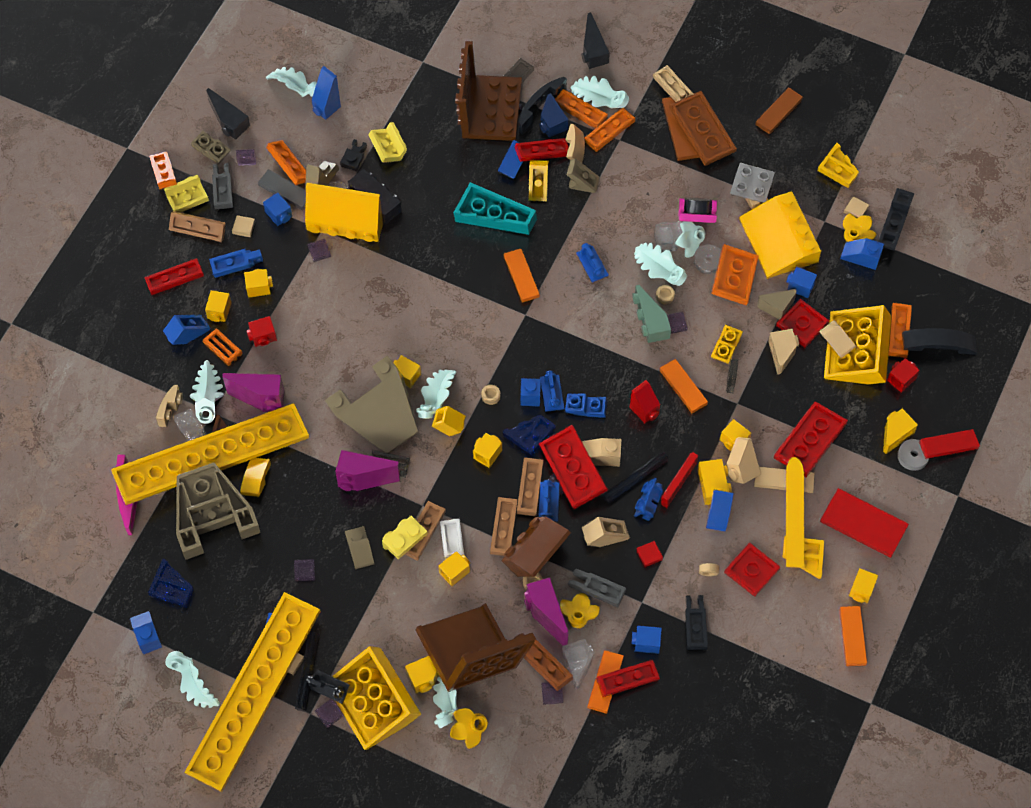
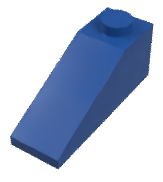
M323 66L312 97V109L317 116H321L326 120L341 107L337 76Z

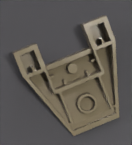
M387 355L372 366L381 379V383L353 403H351L341 389L327 398L325 402L338 419L383 452L389 454L419 431L403 375Z
M215 463L177 475L176 535L185 560L204 553L198 535L236 522L241 539L260 533L252 507Z

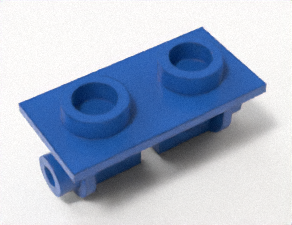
M588 243L583 244L581 251L576 252L591 282L609 276L594 247Z
M549 370L545 376L540 377L545 412L564 409L559 375Z
M656 478L643 485L641 490L643 492L642 497L635 505V517L642 514L645 520L653 518L657 505L652 500L658 503L663 492V485L660 483L655 484Z
M551 480L540 482L539 517H548L553 521H558L560 482H552Z

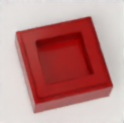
M655 541L636 549L644 567L663 560Z

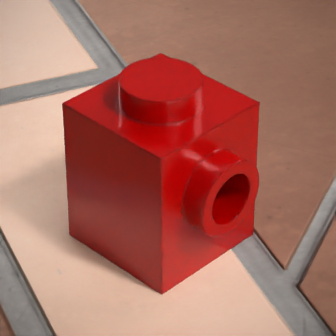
M270 316L248 322L249 330H246L249 341L253 340L255 347L266 346L270 342L277 341Z
M905 358L901 362L897 361L892 366L887 381L902 393L917 379L920 370L915 363Z

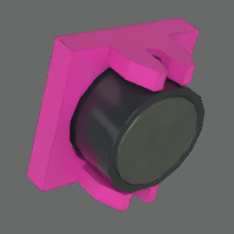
M703 198L679 199L678 218L680 221L716 222L717 200Z

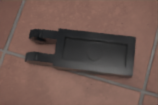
M686 595L685 624L687 650L707 649L706 609L704 608L703 595H698V609H691L692 599L690 595Z

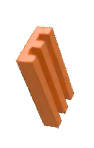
M217 328L203 339V343L228 366L231 365L232 361H236L238 356L242 355V351ZM217 335V336H218L224 343H226L235 353L232 354V353H231L221 342H219L214 336ZM209 340H212L223 352H225L229 356V358H227Z

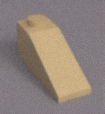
M600 438L582 441L594 465L620 467L621 439Z

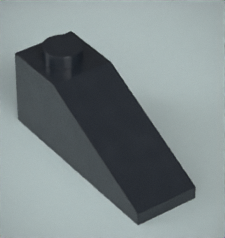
M591 12L587 15L583 53H581L584 63H587L589 69L608 64L610 52Z
M208 88L206 90L208 100L223 133L236 140L250 127L248 115Z

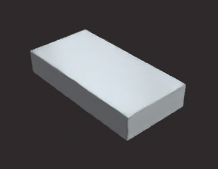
M460 519L440 521L445 560L456 551L460 555H464Z

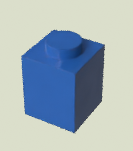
M278 192L263 202L266 214L277 226L288 222L293 217L291 207Z
M796 267L794 273L790 272L786 281L789 283L788 290L796 289V294L809 298L815 285L817 274Z
M521 378V406H540L541 379Z
M637 626V631L632 632L631 644H635V652L659 654L662 628Z

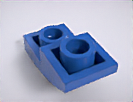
M513 140L498 169V172L512 179L515 178L523 161H519L514 148L515 144L519 143Z
M567 394L566 413L606 418V397Z
M713 490L706 523L707 529L726 532L734 493Z

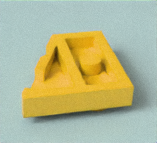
M836 143L818 166L817 171L849 188L857 178L859 171L851 164L849 157L843 154L840 149L841 146Z
M784 536L783 555H782V557L785 558V559H786V536ZM804 538V568L801 569L821 579L824 540Z

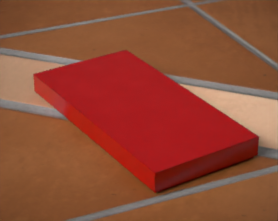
M815 401L776 451L774 459L787 466L792 457L798 458L803 465L804 477L807 478L846 426L848 420Z
M573 425L539 443L573 509L608 491Z
M839 488L820 520L821 523L890 558L909 525L903 520Z

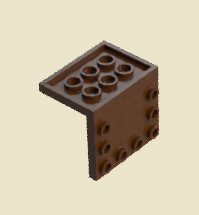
M465 41V48L461 49V59L463 60L459 65L461 78H458L457 89H460V91L456 93L455 98L458 125H461L462 138L516 141L522 77L476 75L473 41Z
M486 603L482 604L481 607L424 626L419 625L416 628V632L448 692L517 668L536 640L533 632L526 635L521 633L509 641L505 639Z

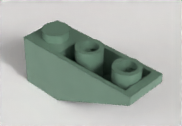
M636 285L635 293H632L634 304L638 305V320H642L643 323L641 326L643 337H647L648 343L670 339L671 328L667 314L640 285Z

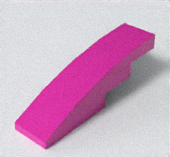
M117 455L116 467L128 463L126 455ZM116 484L119 511L127 534L132 535L138 501L125 505Z

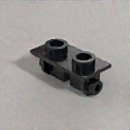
M316 670L314 675H309L306 679L310 686L309 689L343 704L350 684L319 670Z

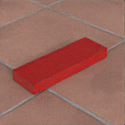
M566 138L516 143L514 148L519 161L522 162L566 157L569 146Z
M196 258L144 278L151 295L203 277L204 274Z
M973 429L923 438L919 441L925 459L975 450L980 447Z
M694 452L690 453L662 495V506L666 508L669 506L697 464L698 455Z
M653 660L597 676L596 678L602 697L660 679Z

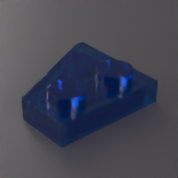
M540 414L529 421L519 423L517 427L510 430L508 428L504 429L502 433L503 436L532 456L540 447L539 443L546 440L556 429V425Z
M162 559L148 594L149 596L186 607L194 589L165 559Z

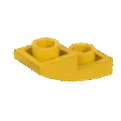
M725 325L711 358L729 364L743 331Z
M254 458L249 461L240 489L241 495L260 496L265 486L264 478L271 466L270 459Z

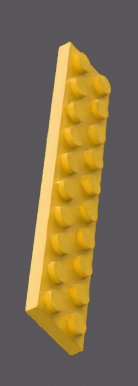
M293 403L111 469V472L125 505L177 487V475L211 463H215L220 470H224L308 439L309 434Z
M285 592L283 593L185 770V774L220 792L223 791L321 612L320 609Z

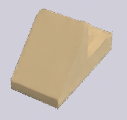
M835 320L819 331L840 358H843L856 347Z

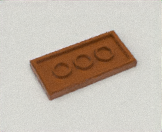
M702 91L670 105L669 108L705 166L736 152L737 148Z
M671 97L662 98L677 161L699 158L669 108L675 101Z

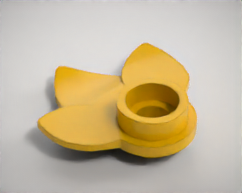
M848 214L843 220L842 225L845 229L844 239L846 242L865 238L873 240L877 235L874 231L870 230L872 226V218L870 216L863 215L856 219L852 214Z
M585 593L577 594L572 601L562 599L560 602L562 614L568 617L569 623L574 628L584 627L588 620L595 619L599 615L600 607L590 605V599Z
M468 708L456 710L453 715L457 722L451 728L450 737L456 740H465L468 749L477 746L481 741V733L486 730L488 725L486 717L481 713H473ZM476 720L479 721V725L477 727H475L474 725Z

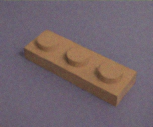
M173 211L170 216L169 230L222 242L224 240L226 223Z
M524 458L517 514L536 516L543 469V460Z
M498 497L490 554L505 556V552L511 547L518 499Z
M427 502L417 522L427 530L428 534L405 555L417 561L419 560L446 512L444 508L432 502Z

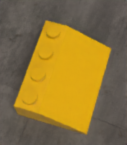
M307 183L306 229L312 233L320 232L331 236L338 235L349 239L357 238L367 242H379L383 226L380 194Z
M792 191L775 196L739 217L755 254L759 255L758 260L767 279L793 271L796 267L802 268L819 262L821 250Z
M884 305L830 312L829 323L835 320L856 347L843 358H840L827 342L825 379L860 384L886 383L892 316Z
M369 646L332 676L350 684L343 704L337 701L336 703L364 750L371 748L405 728L421 715L389 660L379 647Z

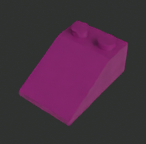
M223 373L227 394L267 413L283 407L285 391L281 375Z
M341 450L335 470L338 487L345 491H359L399 482L401 478L398 461Z
M550 577L527 584L526 592H524L526 610H530L532 617L563 647L568 646L569 632Z

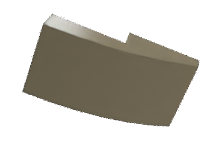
M204 131L191 142L192 147L217 163H220L231 151L220 140H214Z

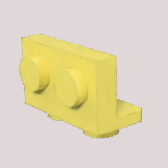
M390 122L386 129L370 131L369 137L382 163L402 160L407 148L394 122Z
M198 175L190 176L178 182L177 185L164 188L166 197L173 211L181 213L209 201Z
M410 516L408 519L405 518L400 521L394 531H389L385 534L382 545L385 550L388 549L397 559H400L428 533L422 525Z

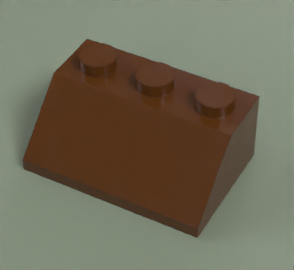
M535 517L529 523L530 527L526 532H522L518 536L516 544L507 549L505 557L501 561L517 577H535L571 532L548 517Z

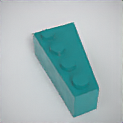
M471 182L454 211L455 222L528 235L537 221L536 210Z

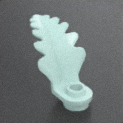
M282 67L281 70L276 69L275 72L266 76L267 80L278 79V81L286 83L285 85L289 89L298 92L302 97L308 94L312 97L317 84L316 81H313L308 85L304 73L301 71L295 73L292 67L287 71L286 67Z
M585 76L584 81L580 78L578 82L575 81L574 85L571 86V93L573 95H577L578 98L584 96V102L592 100V106L624 108L629 101V96L625 91H614L605 78L598 82L596 76H592L589 82L588 77Z
M647 243L640 244V246L635 248L634 258L638 259L636 263H643L641 266L642 270L650 269L648 273L650 278H664L672 285L677 286L685 282L687 274L684 269L674 263L669 250L661 253L660 245H656L653 249L652 243H649V245Z
M206 360L204 365L200 366L202 370L198 371V375L201 377L195 378V381L200 384L192 386V389L197 392L190 395V398L196 401V418L203 424L211 423L214 420L215 401L224 396L222 392H218V390L223 388V385L216 384L221 379L219 376L215 377L218 371L212 370L214 365H211ZM208 411L209 416H204L202 412Z
M439 370V373H433L434 378L428 377L426 379L429 385L423 386L421 389L425 405H420V408L416 409L419 418H433L436 410L442 407L443 402L449 396L447 388L452 385L450 380L456 375L455 370Z
M178 651L169 653L165 662L166 666L181 672L180 690L182 693L187 692V701H191L194 698V705L198 706L201 703L202 708H205L207 705L209 708L219 706L220 702L218 699L214 698L213 694H209V689L203 687L204 682L198 678L199 670L193 665L192 658L186 657Z
M438 677L437 681L440 683L433 686L437 692L433 696V701L442 712L436 715L437 719L434 723L439 728H442L454 721L452 718L453 713L458 710L456 705L457 691L448 692L441 678Z

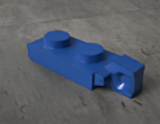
M242 249L210 258L209 260L214 277L216 278L255 266L254 264L262 262L263 258L260 250L251 252L250 250Z

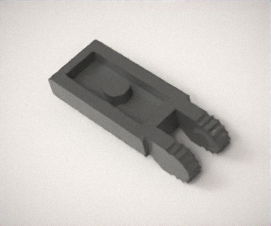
M224 163L225 173L218 174L219 167L217 164H213L212 182L215 209L233 208L229 163Z
M579 569L574 570V576L586 581L582 584L575 580H569L568 585L571 588L582 591V593L617 608L619 607L626 592L625 587L593 573H587Z

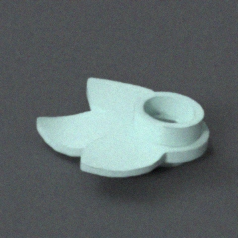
M684 221L680 223L683 233L678 237L675 244L685 248V257L688 258L695 255L698 251L699 244L705 238V230L702 226L695 225L693 222Z

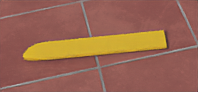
M792 457L786 468V567L804 568V471L801 461L796 457Z

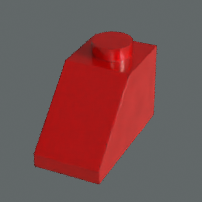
M647 380L631 391L630 409L644 423L656 419L660 410V403Z

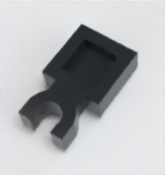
M354 139L352 149H346L340 161V166L357 172L364 159L363 152L366 150L367 144L363 142L362 146L357 147V140Z

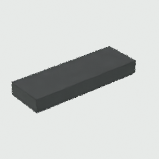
M269 169L258 181V186L273 194L278 192L285 201L301 210L305 209V189Z

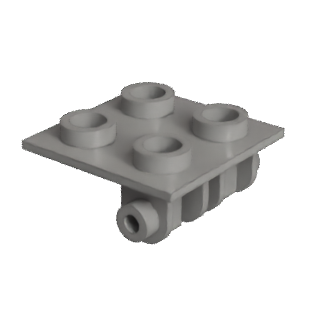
M740 163L730 194L765 203L775 172Z

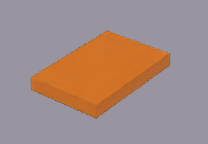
M724 244L711 294L747 305L759 255Z

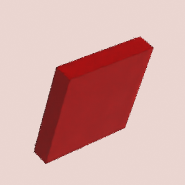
M800 298L776 323V326L781 330L793 329L794 335L798 337L799 344L806 348L820 333L819 331L829 324V320Z
M749 543L725 569L724 573L756 597L781 567Z

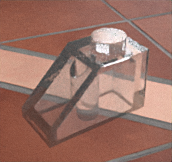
M586 639L562 646V655L568 671L573 675L572 682L575 690L580 688L592 664V656H594L591 644L587 645Z

